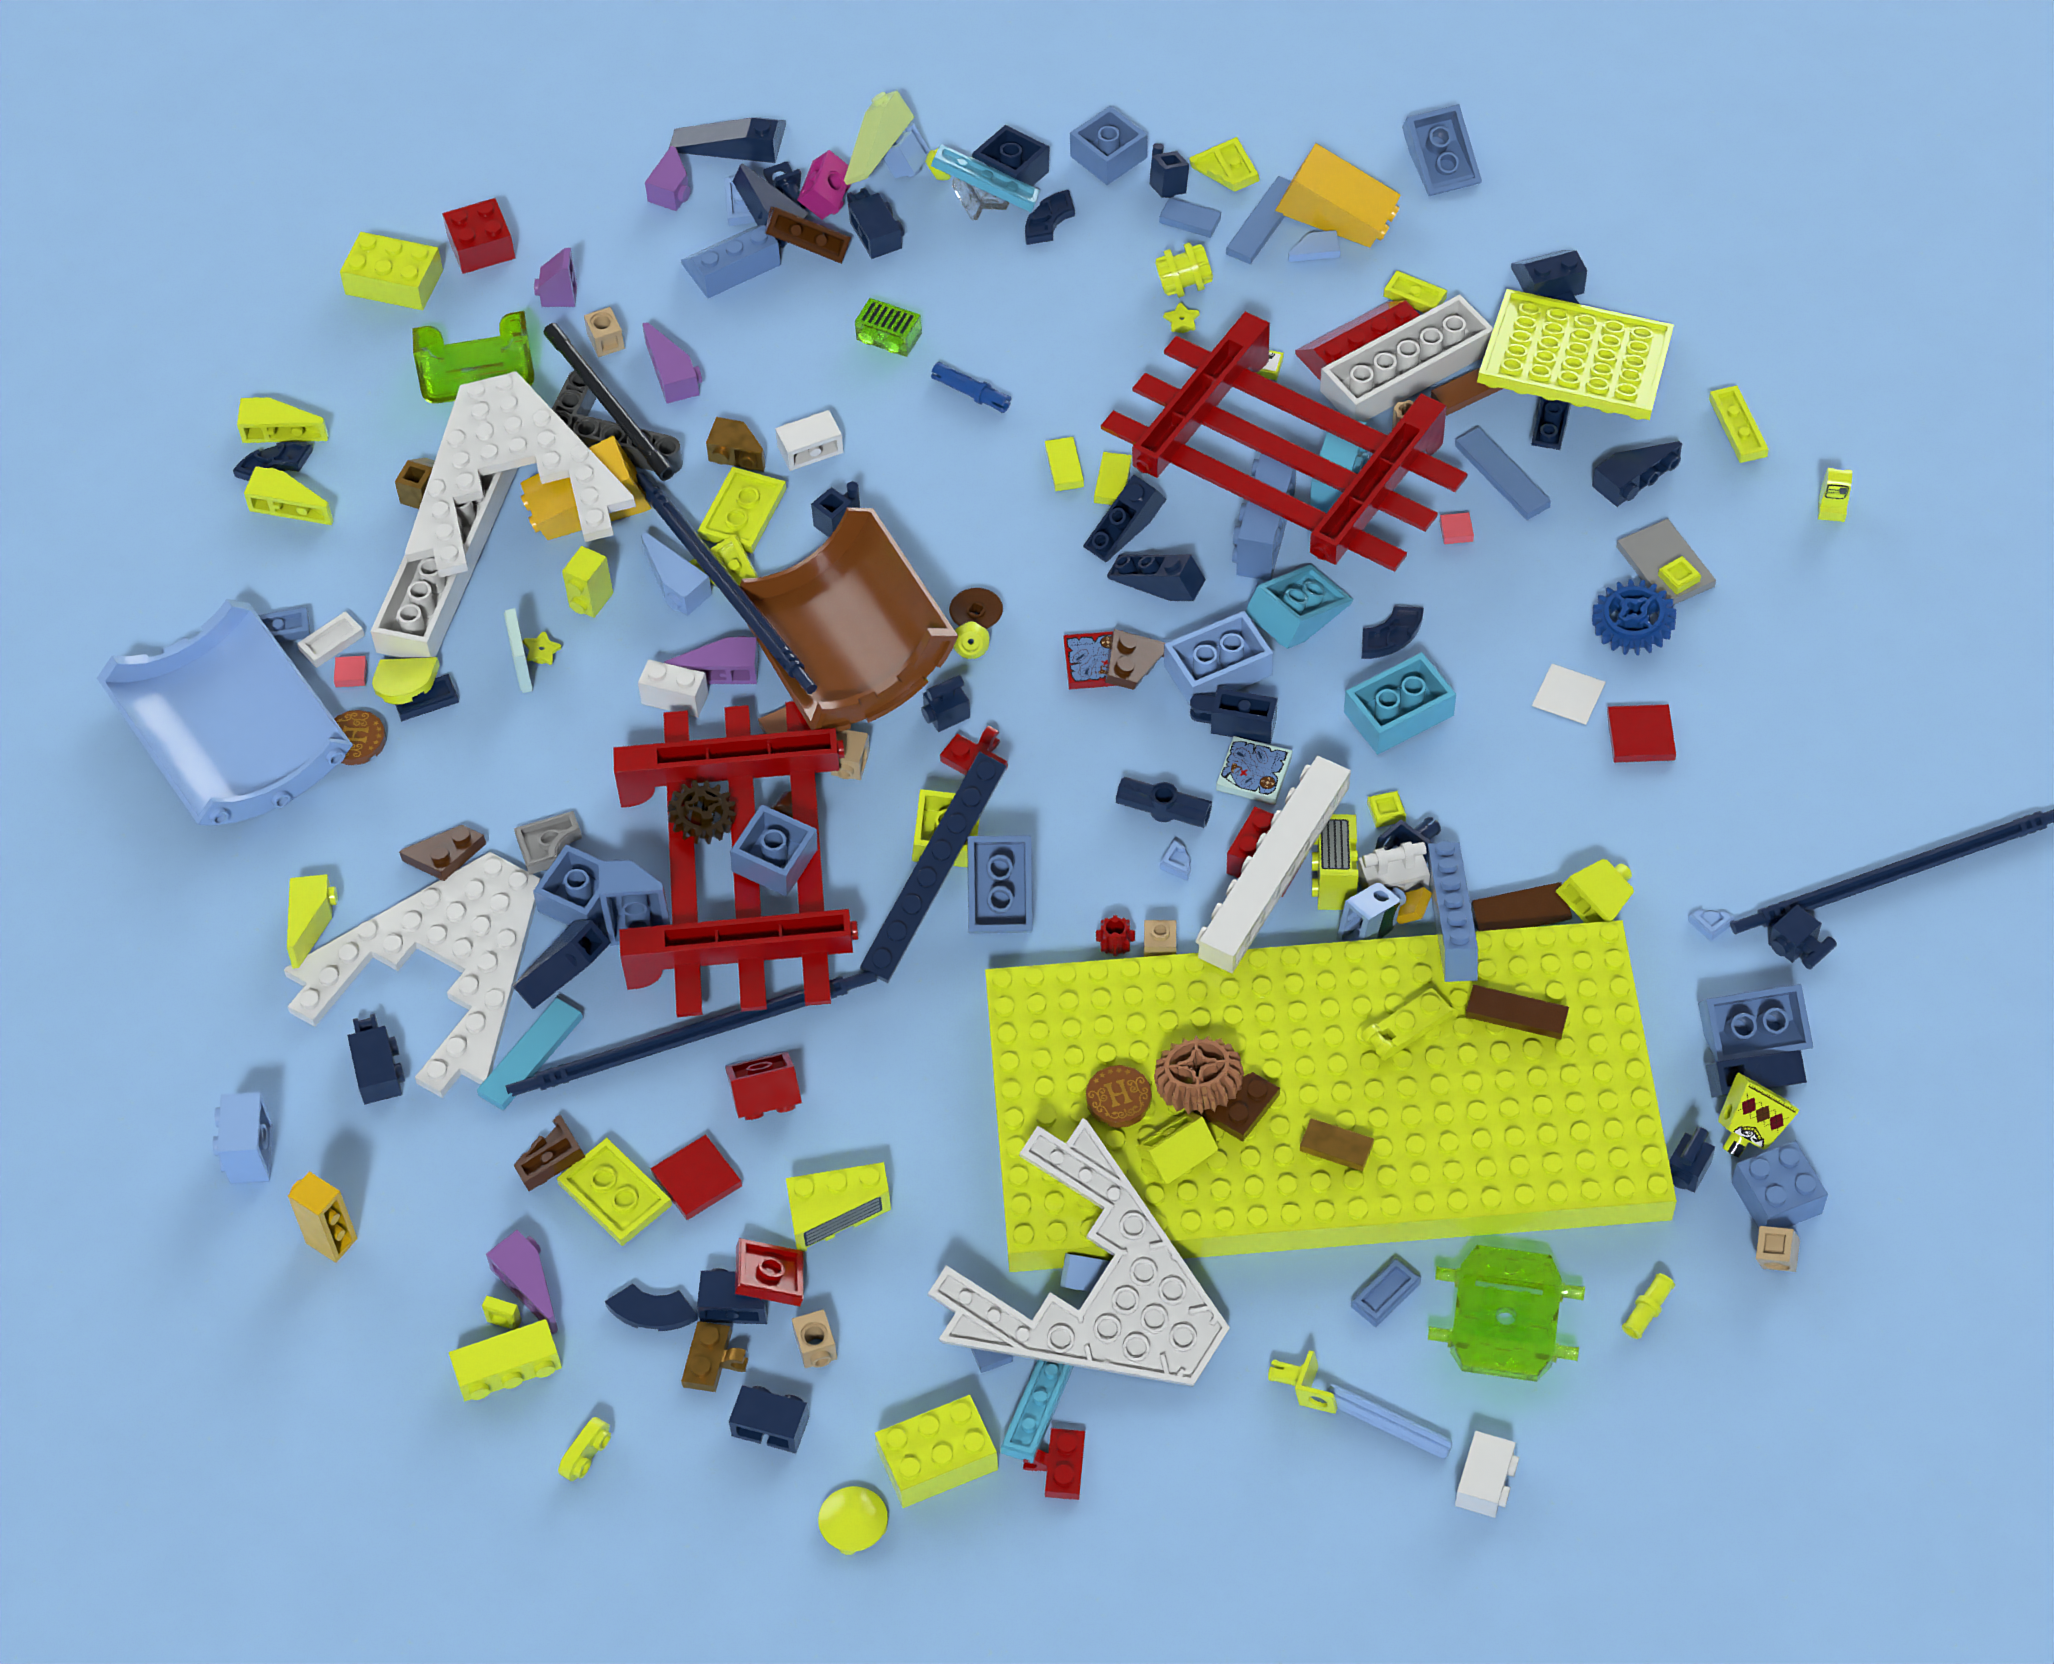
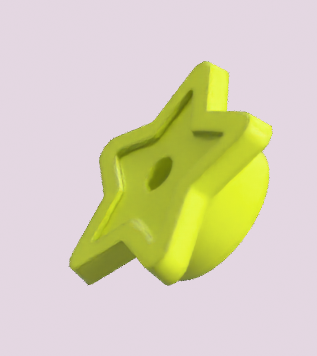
M1179 303L1175 311L1164 313L1163 318L1171 322L1172 332L1186 333L1196 329L1194 320L1200 313L1198 310H1187L1182 303Z
M541 632L537 638H524L523 644L529 649L527 661H533L538 664L547 663L551 665L553 663V654L561 650V645L550 641L546 632Z

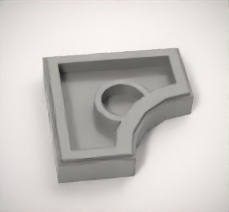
M573 811L514 828L529 875L549 869L566 844L569 845L582 838Z

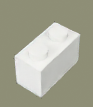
M829 410L775 428L777 447L790 471L844 453L842 434Z
M649 659L638 681L641 703L643 705L672 712L688 710L689 716L699 718L709 695L704 672Z
M1475 1431L1457 1490L1456 1507L1493 1518L1496 1517L1499 1506L1506 1507L1511 1488L1505 1486L1507 1476H1515L1519 1457L1514 1455L1516 1442Z

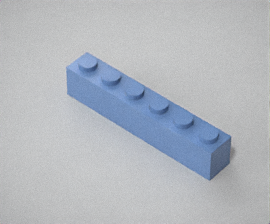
M1441 841L1429 843V886L1432 893L1431 898L1445 982L1477 981L1478 946L1460 842Z

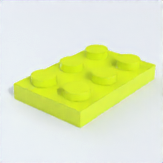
M732 466L698 529V536L703 540L719 544L735 534L745 552L753 554L787 489L786 482Z
M605 1138L585 1155L586 1157L573 1164L557 1177L558 1185L621 1246L625 1245L672 1206L671 1199L608 1138Z

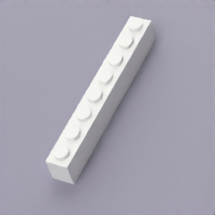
M1318 755L1311 766L1307 764L1304 767L1297 788L1292 787L1286 797L1285 807L1282 811L1277 810L1271 821V829L1267 834L1262 833L1256 845L1257 851L1253 857L1248 856L1244 861L1241 876L1238 880L1233 879L1226 892L1227 898L1223 904L1219 902L1214 908L1211 916L1212 921L1209 926L1201 928L1196 939V944H1199L1198 958L1229 973L1234 972L1348 791L1351 770Z

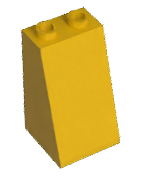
M1315 143L1293 177L1275 211L1324 231L1336 230L1337 236L1370 248L1376 238L1381 241L1390 226L1386 225L1387 220L1392 222L1400 208L1396 206V203L1401 195Z
M614 436L589 447L595 456L633 495L636 507L609 513L611 522L652 509L646 499V493L638 485L636 467ZM538 473L520 482L524 492L521 495V500L526 509L532 513V516L528 518L536 533L541 531L547 540H551L582 530L570 477L542 484Z

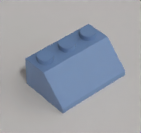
M765 225L749 228L681 259V264L707 298L713 297L781 265L778 241L775 237L765 234Z
M614 859L608 862H599V897L608 938L611 942L610 946L620 945L619 929L671 925L664 887L661 882L631 860Z
M1801 984L1709 998L1698 1003L1704 1036L1716 1062L1814 1048Z

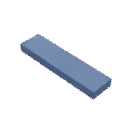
M1280 176L1276 178L1226 247V255L1248 264L1253 262L1285 217L1283 213L1277 212L1275 209L1291 183L1290 180Z
M1479 427L1456 439L1455 447L1526 520L1550 508L1551 500Z

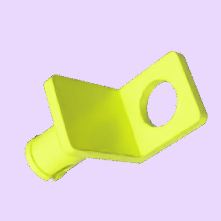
M1308 1351L1305 1362L1301 1366L1273 1359L1271 1365L1274 1367L1270 1366L1268 1372L1269 1381L1295 1386L1297 1399L1301 1406L1334 1414L1337 1412L1338 1408L1333 1393L1311 1388L1318 1371V1362L1314 1351ZM1311 1397L1321 1398L1327 1403L1318 1402Z

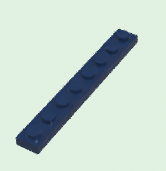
M979 751L860 965L861 970L865 972L870 971L878 979L889 983L964 847L968 836H970L1006 771V765Z

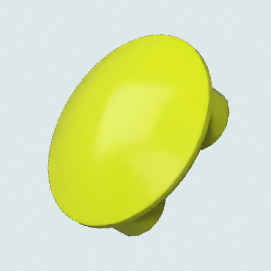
M857 1486L845 1487L832 1493L822 1504L818 1516L819 1529L824 1539L845 1555H851L856 1551L871 1547L886 1533L888 1527L887 1509L882 1499L873 1491Z

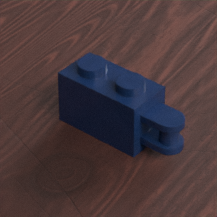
M865 187L861 188L859 193H847L850 224L870 258L874 259L902 249L901 237L904 236V230L899 220L895 221L893 218L890 204L884 202L879 193L870 195Z
M1217 688L1215 697L1197 694L1191 698L1190 717L1194 721L1211 724V734L1228 737L1235 736L1271 744L1277 720L1278 698Z
M375 1013L370 1014V1018L363 1020L354 1018L355 1033L347 1036L358 1088L364 1105L401 1096L400 1083L405 1082L401 1063L395 1064L394 1056L399 1055L395 1036H388L386 1026L378 1027Z

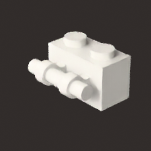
M1406 842L1397 848L1389 850L1384 848L1375 849L1373 853L1358 858V879L1362 890L1375 883H1381L1389 890L1395 887L1399 888L1404 893L1423 887L1429 890L1430 872L1423 857V854H1426L1424 842L1415 844Z

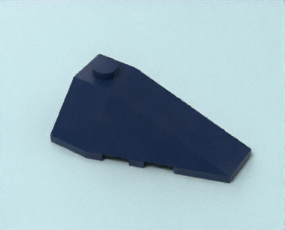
M746 118L674 129L670 146L676 147L677 152L683 154L776 163L786 127V120Z

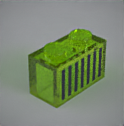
M869 298L855 320L856 340L867 345L885 349L890 353L908 357L922 334L921 315Z

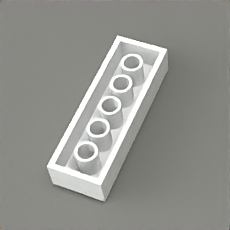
M1459 294L1321 368L1320 392L1341 414L1354 420L1365 422L1396 405L1398 402L1404 401L1483 358L1493 327Z

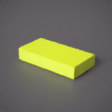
M1067 437L1045 441V450L1055 492L1084 487L1074 438Z
M1103 452L1094 494V503L1112 505L1128 483L1132 455Z

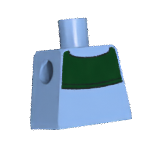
M1375 883L1346 900L1336 940L1345 942L1383 939L1395 927L1399 909L1406 903L1404 892L1396 887L1389 890L1383 884Z

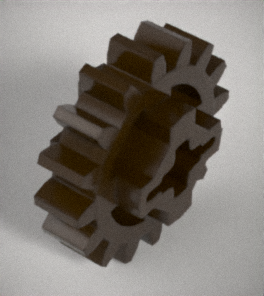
M694 780L691 788L682 784L680 792H673L667 810L669 812L668 823H674V832L683 831L682 839L686 840L692 836L694 837V844H698L700 838L705 839L707 844H711L712 837L720 841L723 839L724 832H731L736 816L734 812L736 804L729 801V792L720 793L721 786L719 784L714 788H710L709 781H705L703 786H699L697 781Z

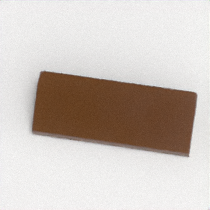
M771 207L769 210L765 234L842 264L851 237L777 207Z
M1562 882L1473 900L1471 902V911L1477 931L1538 927L1571 920L1570 907L1556 892L1562 885Z

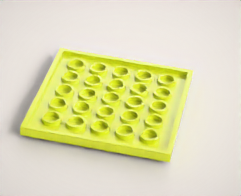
M1506 289L1479 370L1477 383L1485 384L1490 388L1499 387L1513 390L1518 394L1541 396L1550 401L1568 402L1577 407H1591L1605 413L1623 414L1637 420H1650L1674 325Z

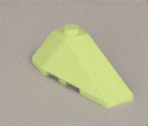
M898 91L888 94L881 92L871 100L872 104L865 112L844 182L846 185L867 179L913 120V114Z

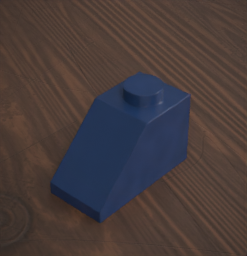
M722 1268L701 1271L697 1301L700 1322L767 1324L766 1307L761 1299L735 1294V1272H729Z

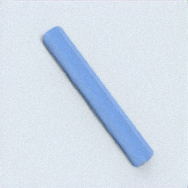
M1330 1385L1327 1389V1392L1334 1394L1339 1410L1442 1459H1445L1451 1451L1452 1441L1336 1385Z

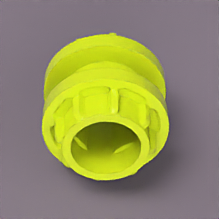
M1189 242L1183 244L1184 253L1172 256L1171 250L1167 249L1163 251L1164 256L1156 258V268L1166 295L1177 294L1178 298L1185 296L1183 288L1196 284L1197 290L1201 291L1205 289L1204 284L1212 282L1213 275L1205 249L1201 244L1192 246Z

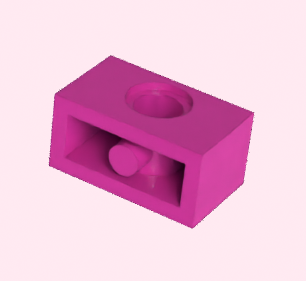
M830 150L813 160L797 201L821 220L830 214L838 213L844 204L842 201L843 196L851 186V184L846 185L844 182L849 165Z

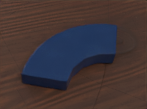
M1069 190L1055 193L1039 202L1040 205L1033 213L1029 214L1025 225L1026 245L1053 241V232L1057 225L1063 220L1075 216V209Z
M280 442L276 443L277 446L262 451L258 449L247 455L233 469L234 476L249 481L255 466L274 468L280 471L290 470L299 472L313 451L311 444Z
M1394 606L1392 615L1385 623L1373 628H1364L1361 659L1384 657L1408 645L1415 638L1421 627L1424 608Z
M632 1284L605 1301L606 1307L616 1318L635 1328L643 1327L658 1329V1331H669L685 1327L698 1320L697 1313L679 1290L668 1295L654 1296L642 1292Z

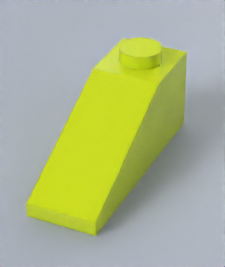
M269 397L240 398L237 427L242 443L328 441L329 436L324 418Z
M255 466L244 491L249 511L332 525L333 517L327 501L284 471Z
M327 874L290 878L287 951L292 969L301 966L332 919V905H337L338 903L336 887L330 886Z

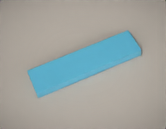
M941 144L931 163L932 167L1029 212L1032 211L1040 193L1039 189Z
M556 998L477 1089L478 1096L504 1111L516 1097L512 1096V1093H507L505 1085L533 1077L583 1019L582 1012Z
M1042 1360L1037 1361L1001 1445V1454L1020 1460L1027 1459L1029 1460L1028 1462L1034 1463L1036 1453L1042 1444L1074 1366Z

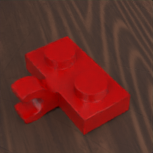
M991 726L986 727L978 744L957 733L940 754V762L964 775L968 773L979 751L1003 763L1008 768V763L1005 759L992 753L1000 743V739L996 738L999 731Z
M1051 1428L1049 1453L1038 1449L1034 1463L1023 1459V1470L1047 1472L1045 1497L1079 1500L1085 1431Z

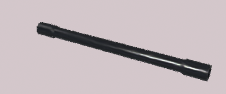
M551 323L547 325L543 331L545 337L563 355L629 437L660 480L666 481L670 479L675 473L672 465L654 447L574 348L570 339L558 324Z

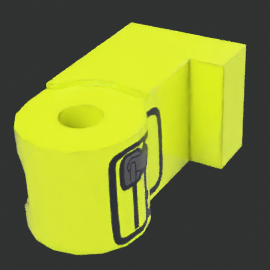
M1827 468L1819 494V520L1845 522L1852 484V470Z

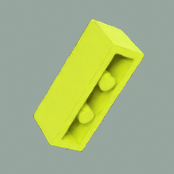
M546 1319L448 1352L464 1402L471 1399H483L491 1392L503 1388H515L523 1381L535 1377H547L553 1374L555 1370L562 1368Z

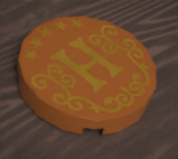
M355 710L347 711L334 718L353 744L341 762L342 764H364L370 761L369 758L375 754L378 756L382 752L386 743V732L377 716L371 712Z
M1122 1065L1106 1067L1098 1071L1088 1083L1086 1089L1087 1108L1094 1119L1099 1122L1101 1120L1104 1123H1108L1110 1127H1129L1141 1121L1150 1108L1152 1102L1150 1084L1145 1076L1134 1068Z

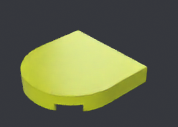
M438 657L380 659L372 680L375 694L389 704L409 703L413 701L412 697L423 691L426 694L432 688L440 666Z

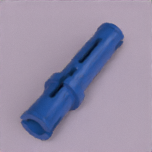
M937 362L931 371L933 372L931 374L932 379L974 398V402L980 405L984 403L1001 413H1005L1011 404V397L993 389L991 384L985 381L983 383L978 382L941 362Z

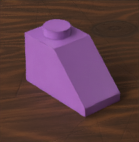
M670 146L645 181L648 202L677 211L681 204L688 200L690 187L688 186L687 173L677 149Z
M564 248L540 267L539 279L534 281V292L536 296H540L542 307H575L577 281L571 248Z

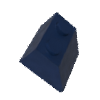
M1004 125L972 153V157L1021 182L1034 186L1049 172L1050 147Z
M1561 250L1511 263V269L1525 293L1552 298L1572 291L1574 296L1583 294L1585 291L1587 268L1577 250Z

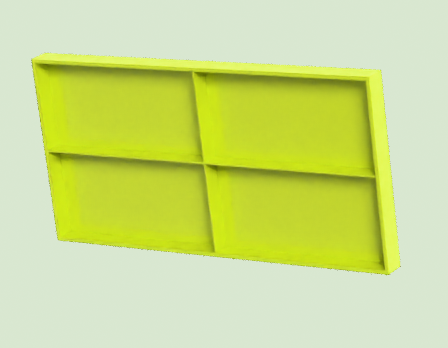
M1623 920L1475 931L1478 946L1477 981L1445 982L1437 934L1248 949L1233 973H1229L1198 958V953L985 969L1009 1272L1063 1268L1066 1253L1110 1261L1114 1257L1086 1238L1103 1209L1019 1156L1037 1126L1067 1143L1082 1118L1089 1122L1182 1259L1671 1221L1677 1200ZM1473 985L1568 1006L1569 1010L1562 1039L1465 1017ZM1430 988H1433L1453 1009L1452 1017L1391 1058L1383 1061L1376 1054L1377 1049L1372 1044L1368 1045L1361 1036L1364 1030L1372 1024H1378ZM1196 1035L1199 1039L1203 1040L1208 1035H1210L1213 1041L1222 1038L1225 1045L1231 1044L1234 1051L1238 1052V1056L1241 1058V1065L1243 1066V1076L1254 1072L1279 1087L1280 1095L1243 1142L1204 1119L1218 1146V1151L1169 1184L1163 1183L1153 1162L1141 1158L1135 1146L1187 1112L1185 1108L1176 1112L1173 1105L1167 1106L1163 1098L1158 1094L1154 1079L1156 1060L1161 1059L1162 1051H1170L1171 1043L1180 1045L1183 1038L1187 1041L1194 1040ZM1388 1035L1384 1036L1386 1040H1392ZM1122 1065L1134 1068L1145 1076L1150 1084L1152 1102L1141 1121L1129 1127L1114 1128L1108 1126V1123H1104L1101 1120L1099 1122L1093 1118L1087 1108L1086 1089L1090 1079L1098 1071L1109 1066ZM1311 1118L1374 1139V1144L1363 1172L1300 1151V1144Z

